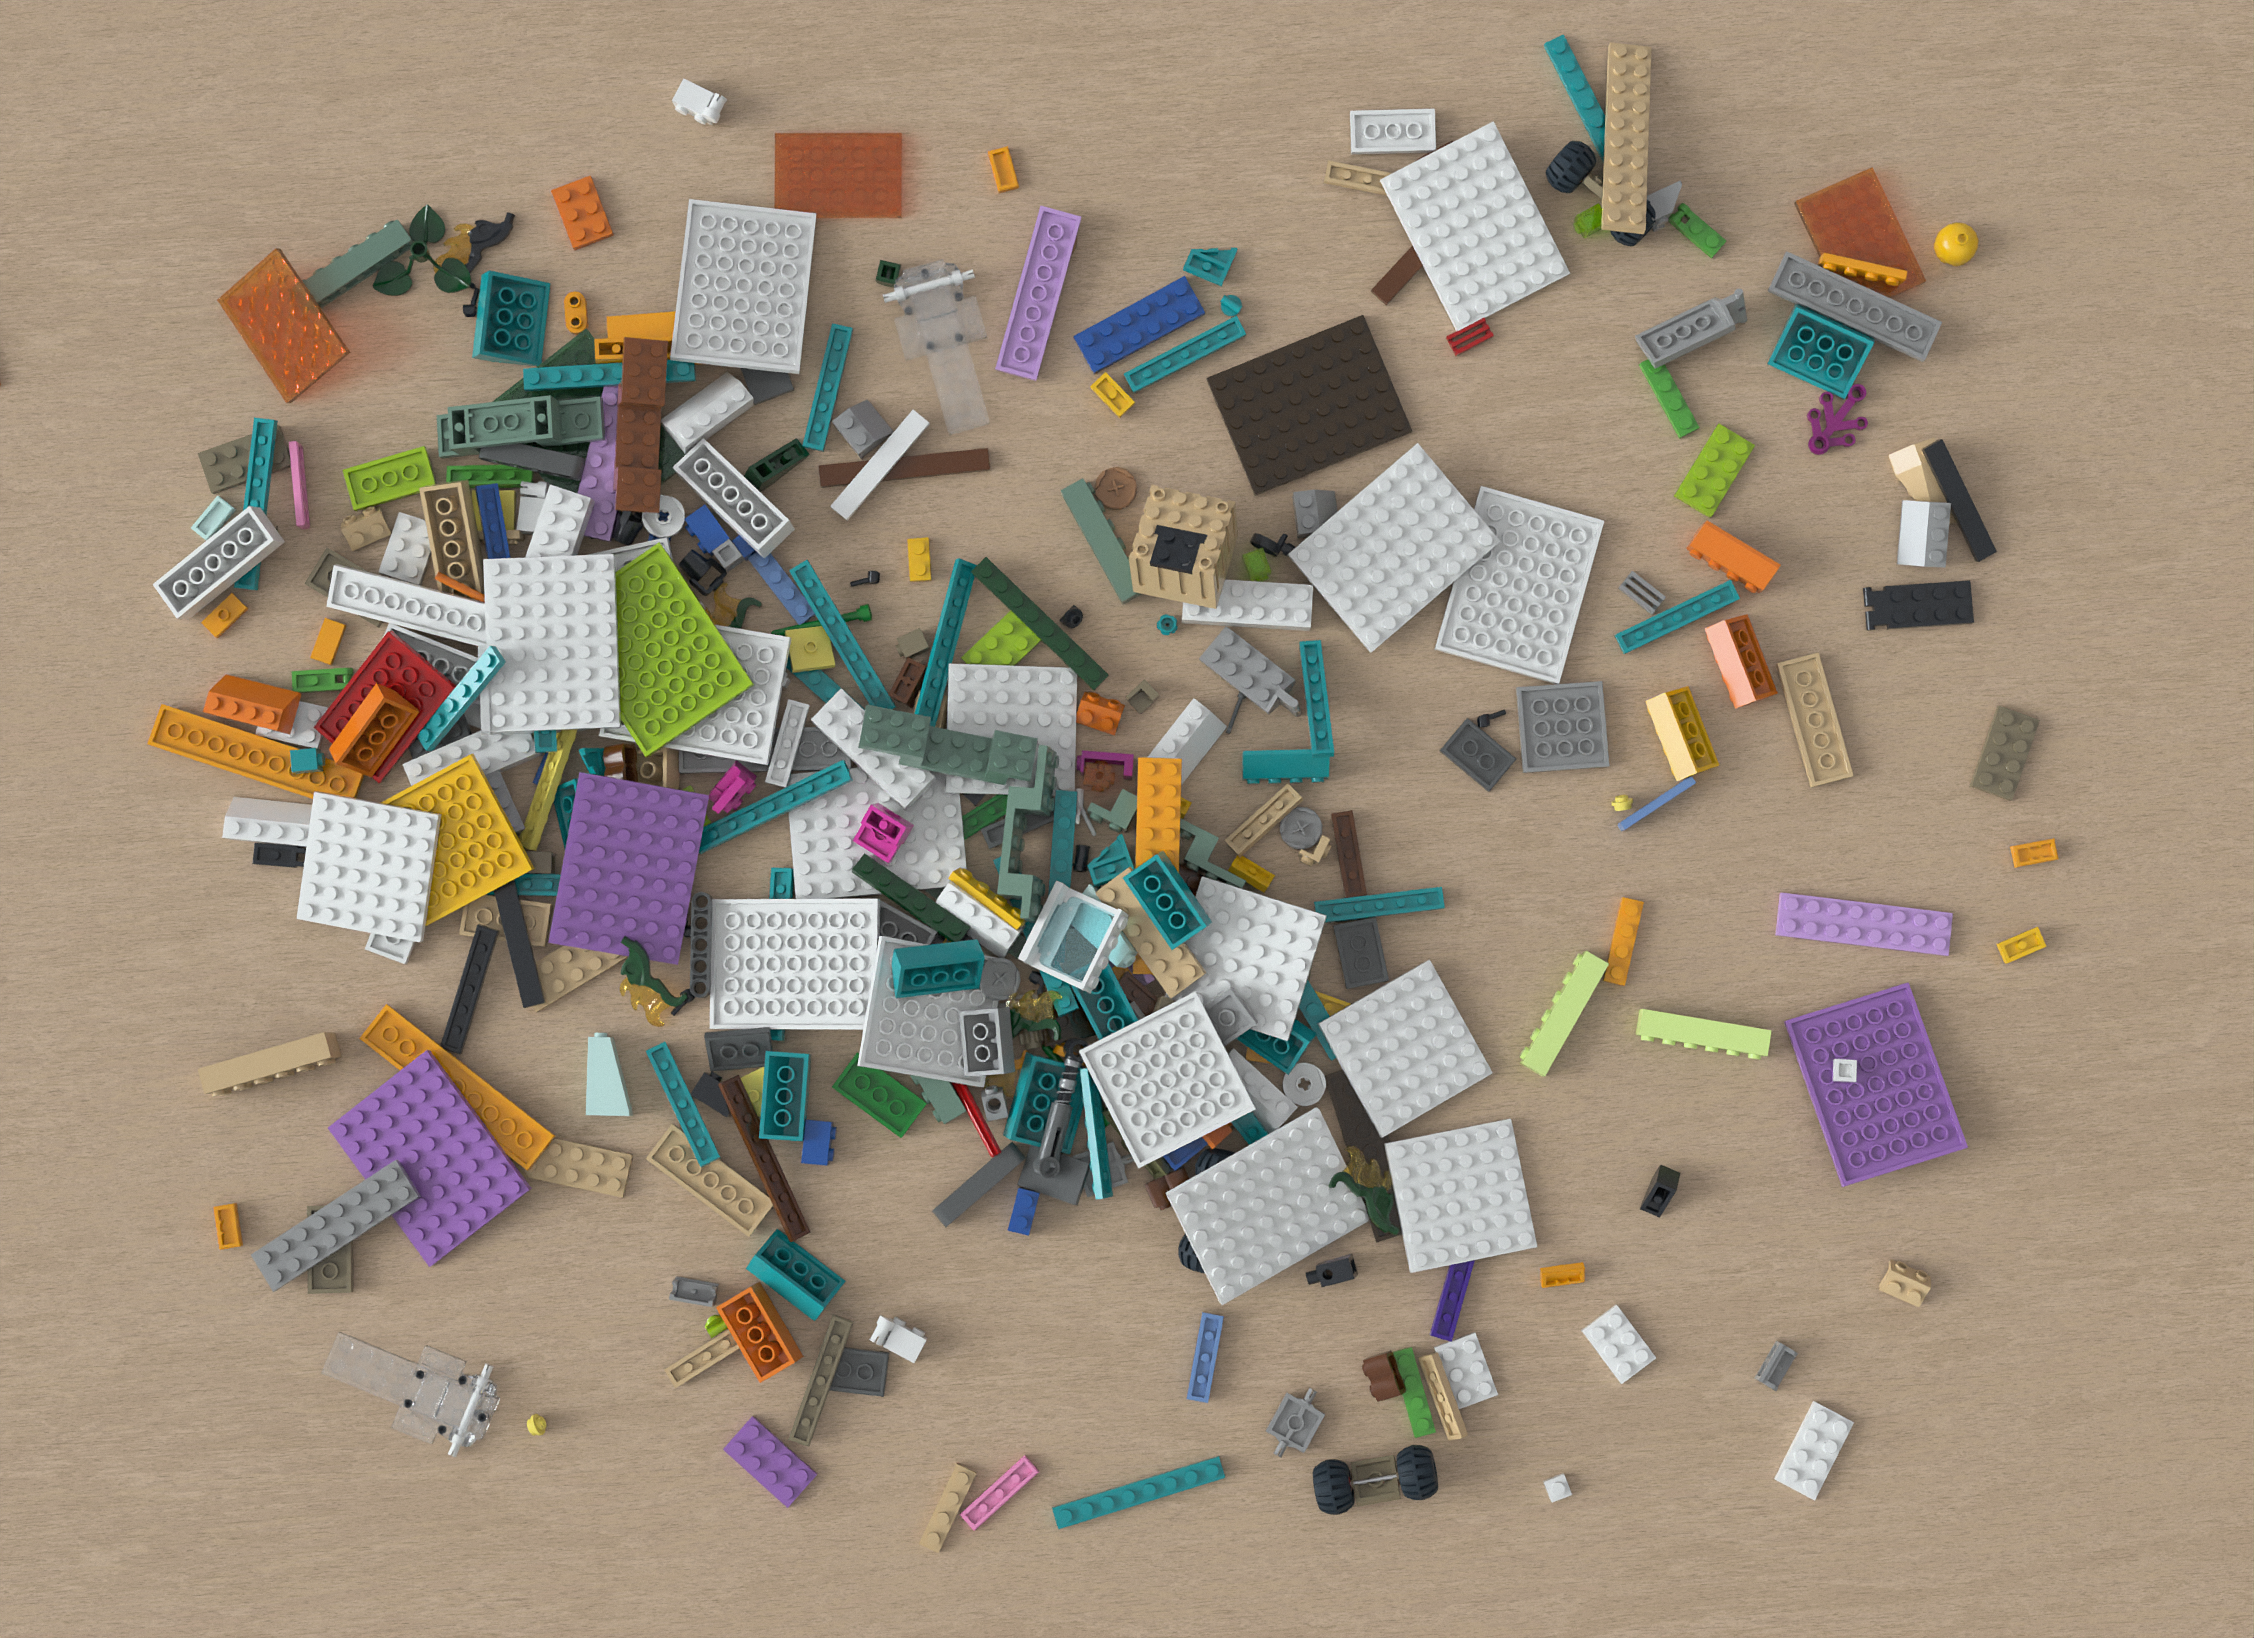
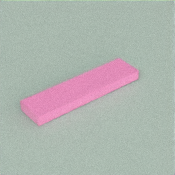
M297 441L289 442L296 526L301 529H309L310 520L303 446Z
M1024 1455L963 1510L960 1516L975 1531L1038 1474L1039 1470Z

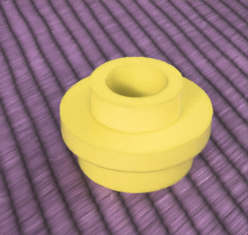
M1619 795L1611 803L1615 811L1628 810L1632 808L1633 798H1628V795Z
M534 1414L527 1420L528 1430L533 1436H541L545 1433L547 1425L542 1416Z

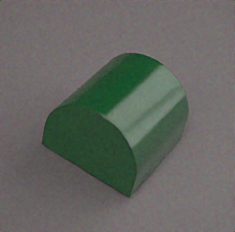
M880 260L876 282L887 287H896L901 264Z

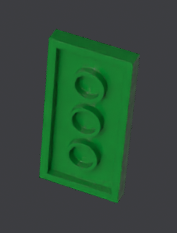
M857 1052L832 1088L898 1137L902 1138L927 1103L883 1070L857 1066L859 1052Z

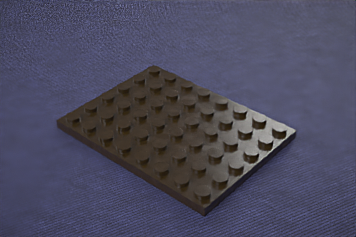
M1364 315L1206 378L1255 496L1412 432Z

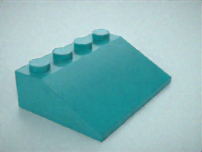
M490 270L482 274L472 358L490 362L541 367L551 283Z
M1795 304L1767 364L1845 399L1875 340L1808 308Z
M1026 1052L1003 1136L1013 1141L1037 1147L1041 1146L1051 1103L1055 1102L1058 1098L1057 1092L1060 1090L1058 1086L1060 1078H1063L1061 1073L1065 1070V1062ZM1082 1067L1078 1068L1079 1074L1076 1076L1075 1092L1072 1093V1102L1069 1103L1073 1109L1061 1152L1065 1154L1071 1153L1083 1110V1092L1079 1081L1080 1069Z

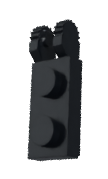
M255 843L252 864L290 868L304 867V862L298 861L299 853L306 854V848Z

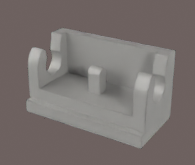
M678 1276L673 1280V1289L669 1300L708 1307L715 1306L719 1284Z
M1776 1341L1756 1374L1755 1379L1777 1391L1779 1384L1798 1353Z

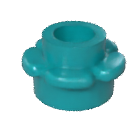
M1168 614L1162 615L1157 622L1158 630L1163 635L1175 633L1178 628L1177 619Z

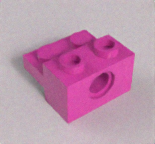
M736 760L709 792V799L714 802L712 809L718 814L722 809L726 813L732 808L736 810L742 803L741 797L745 792L750 794L755 788L756 784L754 782L757 776Z
M880 803L871 804L861 821L862 825L853 841L885 862L891 863L901 844L905 843L914 825Z

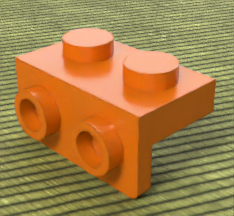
M1084 692L1076 714V723L1115 735L1125 705L1116 699L1100 697L1095 692Z

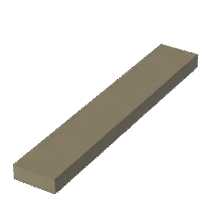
M835 1314L832 1315L788 1440L810 1446L854 1321Z

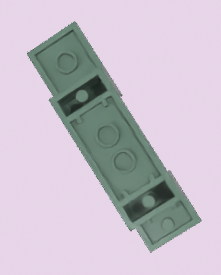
M549 395L448 407V414L437 415L439 457L443 459L480 454V449L484 447L536 442L543 447L603 441L605 440L603 398L591 397L558 401Z
M866 704L858 748L900 756L899 765L1005 785L1008 777L1029 782L1031 780L1038 738L998 730L994 731L992 738L929 726L931 717Z
M1039 745L1034 788L1009 786L997 894L1006 899L1022 900L1020 918L1030 923H1036L1043 909V906L1040 904L1041 897L1045 894V884H1043V880L1034 875L1018 873L1022 871L1020 855L1025 847V840L1022 839L1023 830L1027 828L1025 814L1050 816V812L1054 810L1055 801L1052 798V794L1057 786V778L1054 775L1055 768L1059 766V756L1057 752L1045 745Z
M1122 789L1111 812L1091 802L1087 809L1088 814H1090L1089 817L1099 824L1102 821L1108 823L1109 829L1119 834L1121 831L1127 832L1137 812V796ZM1180 818V836L1187 840H1190L1191 837L1194 838L1183 861L1187 863L1186 867L1195 872L1200 870L1206 873L1205 877L1216 881L1220 880L1226 884L1243 888L1246 880L1208 862L1219 838Z

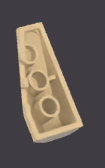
M1935 438L1913 444L1888 455L1895 477L1903 483L1911 497L1913 496L1916 501L1947 503L1921 450L1935 442ZM1951 510L1949 525L1956 523V520Z

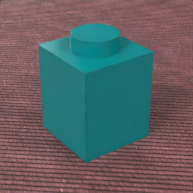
M320 749L290 750L291 770L293 773L302 774L323 771L325 755L321 753Z

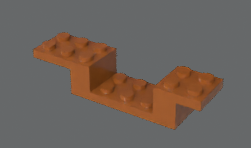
M624 337L622 380L618 384L613 491H616V511L659 513L661 470H658L661 408L665 406L668 341Z

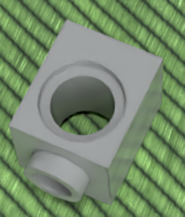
M730 539L712 551L727 572L745 560Z
M989 1086L984 1091H981L987 1122L1009 1117L1003 1086ZM996 1098L1000 1103L993 1106L989 1104V1101Z

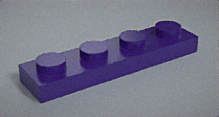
M1475 1260L1449 1265L1430 1336L1452 1342Z

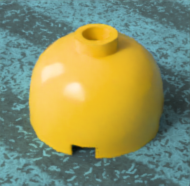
M1955 222L1946 225L1938 232L1934 242L1936 256L1941 262L1956 267L1966 264L1974 257L1978 249L1979 240L1977 233L1971 226L1965 223Z

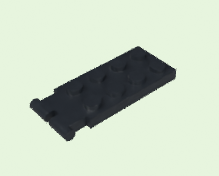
M1970 580L1885 586L1883 591H1872V587L1863 588L1864 607H1872V611L1865 612L1867 631L1875 630V626L1887 625L1888 630L1974 623Z

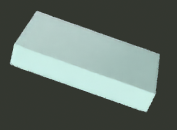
M217 496L193 524L191 529L207 541L221 529L236 509L220 496Z

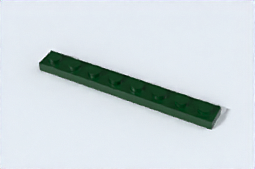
M987 557L971 571L991 593L1093 691L1108 678L1109 674Z

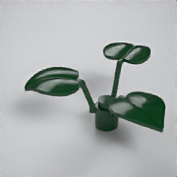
M426 205L415 215L410 224L409 233L414 242L410 246L412 255L409 257L408 269L405 270L404 265L399 262H388L380 268L372 285L376 291L388 296H399L406 293L412 286V280L408 274L411 273L414 260L420 263L429 260L439 269L434 275V281L436 286L446 293H455L471 286V276L467 267L458 259L446 258L441 267L430 256L427 244L428 242L436 243L442 239L445 234V224L441 217L429 205Z

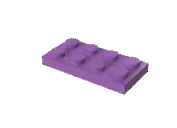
M754 1416L747 1421L723 1449L787 1508L817 1475L809 1465Z

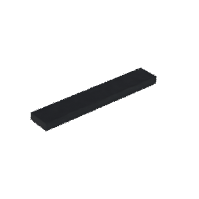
M1938 439L1922 448L1921 450L1947 503H1951V512L1975 561L1980 562L1996 553L1997 550L1943 439Z
M514 879L494 890L522 1005L523 1008H528L546 1002Z
M481 924L477 925L440 1045L448 1051L462 1054L499 930Z

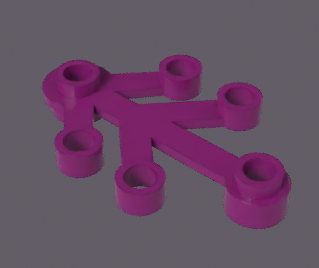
M1855 384L1849 389L1848 399L1835 416L1832 405V393L1824 392L1820 395L1819 401L1824 407L1827 427L1823 432L1821 431L1819 422L1821 412L1818 409L1813 408L1807 413V419L1811 422L1813 436L1808 442V447L1812 453L1822 455L1828 451L1829 447L1841 445L1851 447L1855 443V436L1850 433L1838 438H1830L1834 431L1848 429L1861 431L1867 427L1868 421L1865 417L1842 421L1855 402H1860L1865 398L1866 389L1863 385ZM1853 391H1857L1859 393L1858 398L1853 396ZM1824 395L1830 398L1829 402L1823 400ZM1811 412H1815L1817 414L1816 419H1813L1811 417ZM1858 420L1864 422V427L1858 426ZM1846 437L1851 438V444L1845 442ZM1815 442H1821L1822 448H1817Z

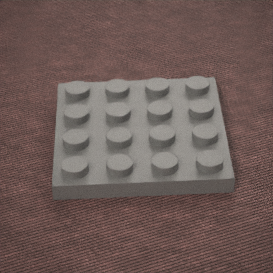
M1602 681L1516 688L1523 773L1610 766Z

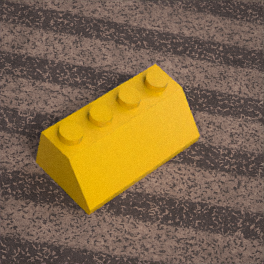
M1689 686L1663 693L1645 701L1648 713L1652 717L1656 733L1661 740L1663 751L1668 758L1676 781L1719 766Z

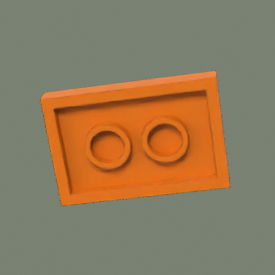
M591 175L551 190L574 250L614 236Z

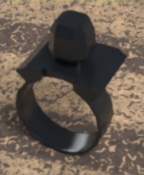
M1254 533L1250 540V544L1273 557H1277L1280 551L1283 552L1282 555L1289 557L1288 554L1295 549V546L1289 542L1288 544L1285 543L1288 535L1284 533L1278 543L1257 533Z
M1032 971L1028 979L1033 984L1040 985L1037 995L1043 994L1046 999L1043 993L1044 980L1041 973Z

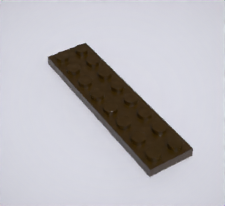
M1343 1070L1325 1075L1326 1084L1357 1183L1369 1188L1382 1185L1386 1189L1387 1194H1393L1394 1197L1389 1220L1391 1224L1399 1227L1397 1235L1389 1232L1384 1233L1372 1222L1366 1200L1362 1197L1375 1241L1377 1243L1402 1235L1384 1146L1385 1143H1390L1389 1136L1380 1137Z

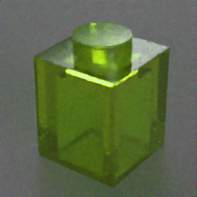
M1599 203L1577 214L1574 219L1575 223H1573L1576 232L1581 234L1583 238L1601 230L1602 208Z
M1263 548L1242 555L1250 581L1263 582L1269 579L1268 576L1271 575L1272 571Z

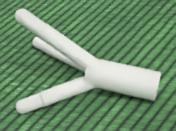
M1075 789V791H1078L1075 823H1080V815L1082 814L1091 834L1096 836V832L1083 808L1084 789Z

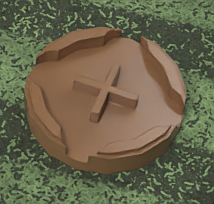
M1113 467L1102 471L1095 483L1097 499L1101 501L1105 508L1120 510L1129 506L1137 493V485L1133 475L1120 467Z

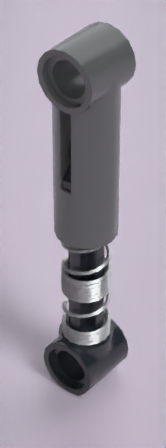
M1077 1038L1068 1039L1063 1046L1064 1058H1066L1065 1070L1061 1073L1063 1078H1060L1061 1080L1059 1081L1058 1087H1060V1090L1057 1092L1058 1098L1055 1102L1051 1103L1039 1154L1033 1162L1034 1171L1045 1178H1054L1060 1171L1059 1160L1073 1109L1069 1103L1072 1102L1071 1095L1075 1092L1076 1076L1079 1074L1078 1068H1081L1080 1066L1084 1062L1080 1052L1077 1055L1073 1054V1048L1077 1044L1080 1046V1050L1089 1046L1085 1041ZM1049 1161L1050 1168L1048 1171L1044 1172L1043 1165L1045 1162Z

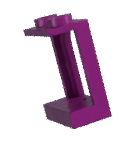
M1082 750V756L1077 755L1076 768L1080 770L1081 776H1084L1085 762L1124 765L1123 778L1132 780L1134 754Z

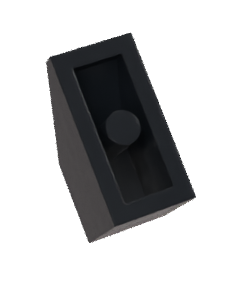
M713 1071L710 1074L704 1072L690 1095L723 1116L730 1117L731 1112L718 1086L719 1083H722V1077Z
M1660 1164L1651 1179L1640 1210L1660 1218L1677 1191L1680 1172Z

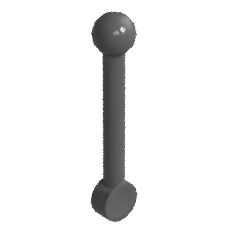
M1241 692L1238 693V701L1226 731L1228 734L1232 730L1242 700L1246 698Z

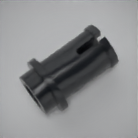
M1076 845L1075 863L1072 866L1074 871L1086 872L1090 846Z

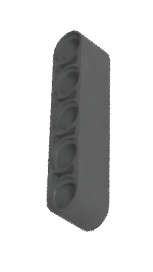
M523 444L484 447L480 449L479 459L577 481H581L585 459L579 456Z
M698 892L692 897L690 992L699 998L709 996L711 989L713 898L705 892ZM702 896H706L708 899V904L704 908L698 906V899ZM703 917L706 918L708 922L707 927L699 929L697 926L698 920ZM701 939H705L707 942V947L703 951H699L697 948V942ZM703 960L707 968L704 972L700 973L697 971L696 965L699 961ZM700 982L706 985V991L703 994H698L696 991V986Z
M1011 1142L999 1155L993 1157L933 1209L932 1212L946 1228L1026 1157Z

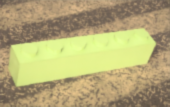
M1584 951L1582 954L1578 953L1574 959L1573 964L1575 967L1571 973L1568 971L1562 981L1565 984L1561 992L1559 990L1556 991L1551 1000L1554 1003L1550 1010L1546 1009L1541 1018L1543 1023L1540 1029L1536 1027L1530 1037L1533 1040L1529 1048L1525 1046L1519 1056L1522 1059L1520 1064L1541 1076H1546L1609 963L1588 951Z
M1639 1009L1636 1035L1641 1036V1040L1654 1042V1038L1663 1039L1662 1044L1675 1045L1676 1042L1684 1043L1686 1048L1697 1049V1045L1705 1046V1051L1718 1053V1049L1727 1050L1726 1054L1739 1056L1741 1052L1747 1053L1748 1058L1761 1060V1056H1768L1772 1030Z

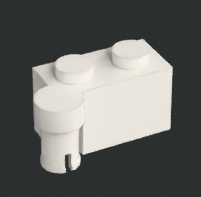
M683 78L672 102L676 107L675 110L683 115L688 113L694 116V119L705 125L708 123L713 125L721 117L720 112L727 99L722 95L719 97V94H714Z
M522 481L521 486L523 488H520V494H524V496L520 498L517 530H520L523 534L533 535L549 489V483Z
M880 1315L876 1322L878 1325L869 1340L872 1342L876 1341L877 1345H883L886 1349L915 1363L928 1339L924 1336L925 1332L916 1327L913 1330L906 1327V1322L898 1317L891 1319Z

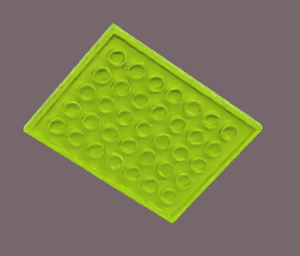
M660 542L615 572L620 715L622 722L647 758L754 686V683Z

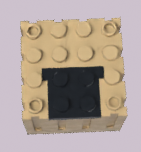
M1151 485L1150 497L1147 498L1144 515H1142L1138 526L1139 534L1136 533L1132 546L1133 552H1130L1129 555L1133 592L1217 609L1238 538L1235 501L1228 500L1226 502L1220 498L1202 497L1196 493H1182L1180 490L1166 487L1162 489L1159 486Z

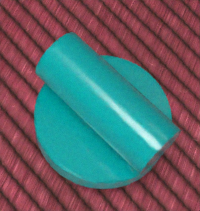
M1224 295L1220 301L1221 310L1227 316L1238 315L1243 307L1241 300L1235 295Z

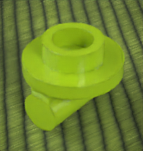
M713 1315L707 1320L705 1329L710 1337L713 1338L726 1330L727 1326L721 1315Z

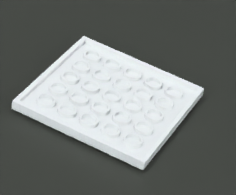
M948 664V730L992 738L994 731L998 730L1038 739L1030 782L1008 777L1006 784L1001 785L946 774L945 793L1008 795L1009 786L1034 788L1039 745L1049 746L1059 756V766L1055 768L1054 775L1057 778V786L1053 790L1052 796L1056 795V790L1075 791L1077 674L1071 668Z
M319 791L314 792L297 919L422 942L424 939L441 814Z
M1202 876L1195 898L1212 923L1186 940L1185 943L1204 968L1206 974L1171 999L1178 1001L1196 991L1203 1006H1205L1233 987L1258 1021L1250 1029L1288 1041L1327 915Z
M879 936L857 1066L984 1087L986 1075L965 1077L959 1011L997 1008L998 1001L987 998L980 988L896 998L891 965L894 949L928 944ZM984 955V956H985L984 963H985L986 961L992 959V958H997V957H991V956H986V955Z
M1430 960L1425 961L1318 1023L1334 1055L1382 1138L1493 1073Z
M1196 991L1079 1050L1138 1169L1256 1109Z
M1511 1119L1384 1144L1410 1273L1537 1247Z

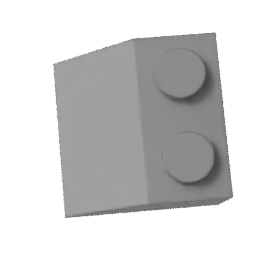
M1681 180L1647 196V200L1650 201L1651 206L1656 212L1655 219L1652 217L1653 221L1656 220L1651 228L1653 232L1664 228V224L1669 221L1668 218L1673 212L1682 187Z
M868 399L848 408L832 421L835 428L860 459L893 433V430Z
M1307 490L1293 492L1292 499L1297 538H1307L1337 512L1335 491Z

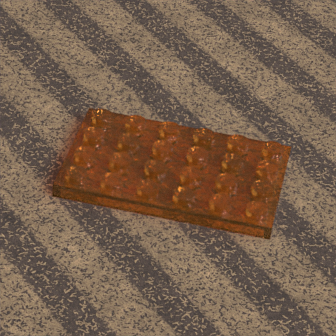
M775 133L774 209L816 213V218H902V133Z
M1873 167L1794 202L1819 257L1823 253L1905 270L1907 271V276L1901 285L1891 286L1882 280L1869 281L1864 276L1857 275L1851 277L1837 270L1833 273L1888 298H1892L1926 282Z
M275 248L217 299L286 403H292L351 353L280 248Z

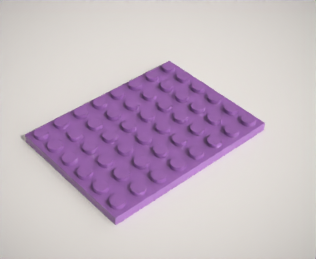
M579 772L548 943L629 956V948L620 943L624 936H627L633 941L637 940L643 946L650 960L678 965L709 795Z
M1909 982L1784 1021L1842 1187L1968 1148ZM1834 1059L1857 1060L1855 1083L1833 1081Z
M430 1050L423 1052L328 1127L365 1180L393 1161H400L421 1197L393 1214L392 1217L429 1267L441 1260L532 1189Z

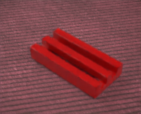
M1485 318L1446 336L1455 356L1494 336L1490 331L1489 325L1486 324ZM1482 325V328L1453 342L1452 339ZM1483 332H1486V334H1487V335H1485V336H1483V337H1481V338H1479V339H1477V340H1475V341H1473V342H1471V343H1469V344H1467V345L1461 347L1460 349H1457V348H1456V346L1460 345L1461 343H1463V342H1465V341H1467V340H1469V339H1471V338H1473V337H1475V336H1477V335H1479V334H1481V333H1483Z

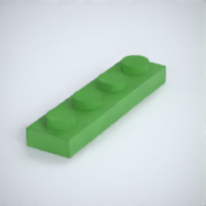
M1649 359L1641 362L1639 366L1679 439L1699 429V425L1665 364L1654 368Z
M506 465L447 466L446 483L468 480L470 488L498 483V488L523 487L521 486L522 481L533 483L534 471Z
M1408 1347L1394 1351L1393 1354L1406 1389V1392L1402 1395L1414 1437L1418 1438L1435 1433L1436 1430L1413 1349Z

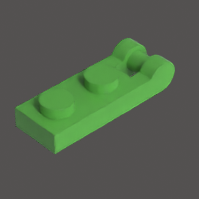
M1681 203L1677 207L1678 211L1675 214H1671L1668 218L1669 223L1712 259L1726 243V240L1693 213L1686 204ZM1683 217L1688 219L1686 224L1681 221Z
M353 668L292 671V691L299 693L342 691L351 680ZM337 676H343V683H337Z

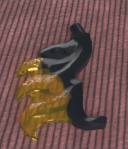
M507 212L504 222L500 224L478 220L475 221V228L469 224L457 225L453 229L455 231L461 230V234L451 237L443 243L444 246L450 245L451 248L446 254L440 255L435 261L442 267V263L446 258H455L460 260L467 267L469 273H471L482 259L481 252L484 249L498 245L507 238L514 227L512 223L515 215ZM433 266L434 272L436 273L439 269ZM471 282V286L469 288L474 290L476 288V285Z

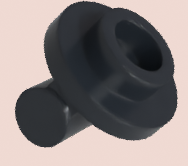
M1073 605L1059 621L1068 628H1075L1082 622L1083 613Z

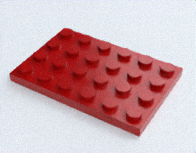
M392 630L386 633L313 727L333 744L376 683L396 691L417 708L419 713L372 776L378 783H381L416 740L420 731L456 687L454 683Z

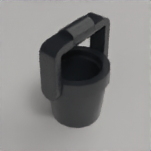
M620 511L616 517L617 521L612 538L622 544L632 545L639 531L644 526L642 512H635V515H633L630 511Z
M693 549L678 564L691 578L689 583L704 596H708L712 591H716L723 584V579L727 575L726 569L713 558L706 559ZM713 566L721 575L716 577L709 585V589L706 590L698 581Z

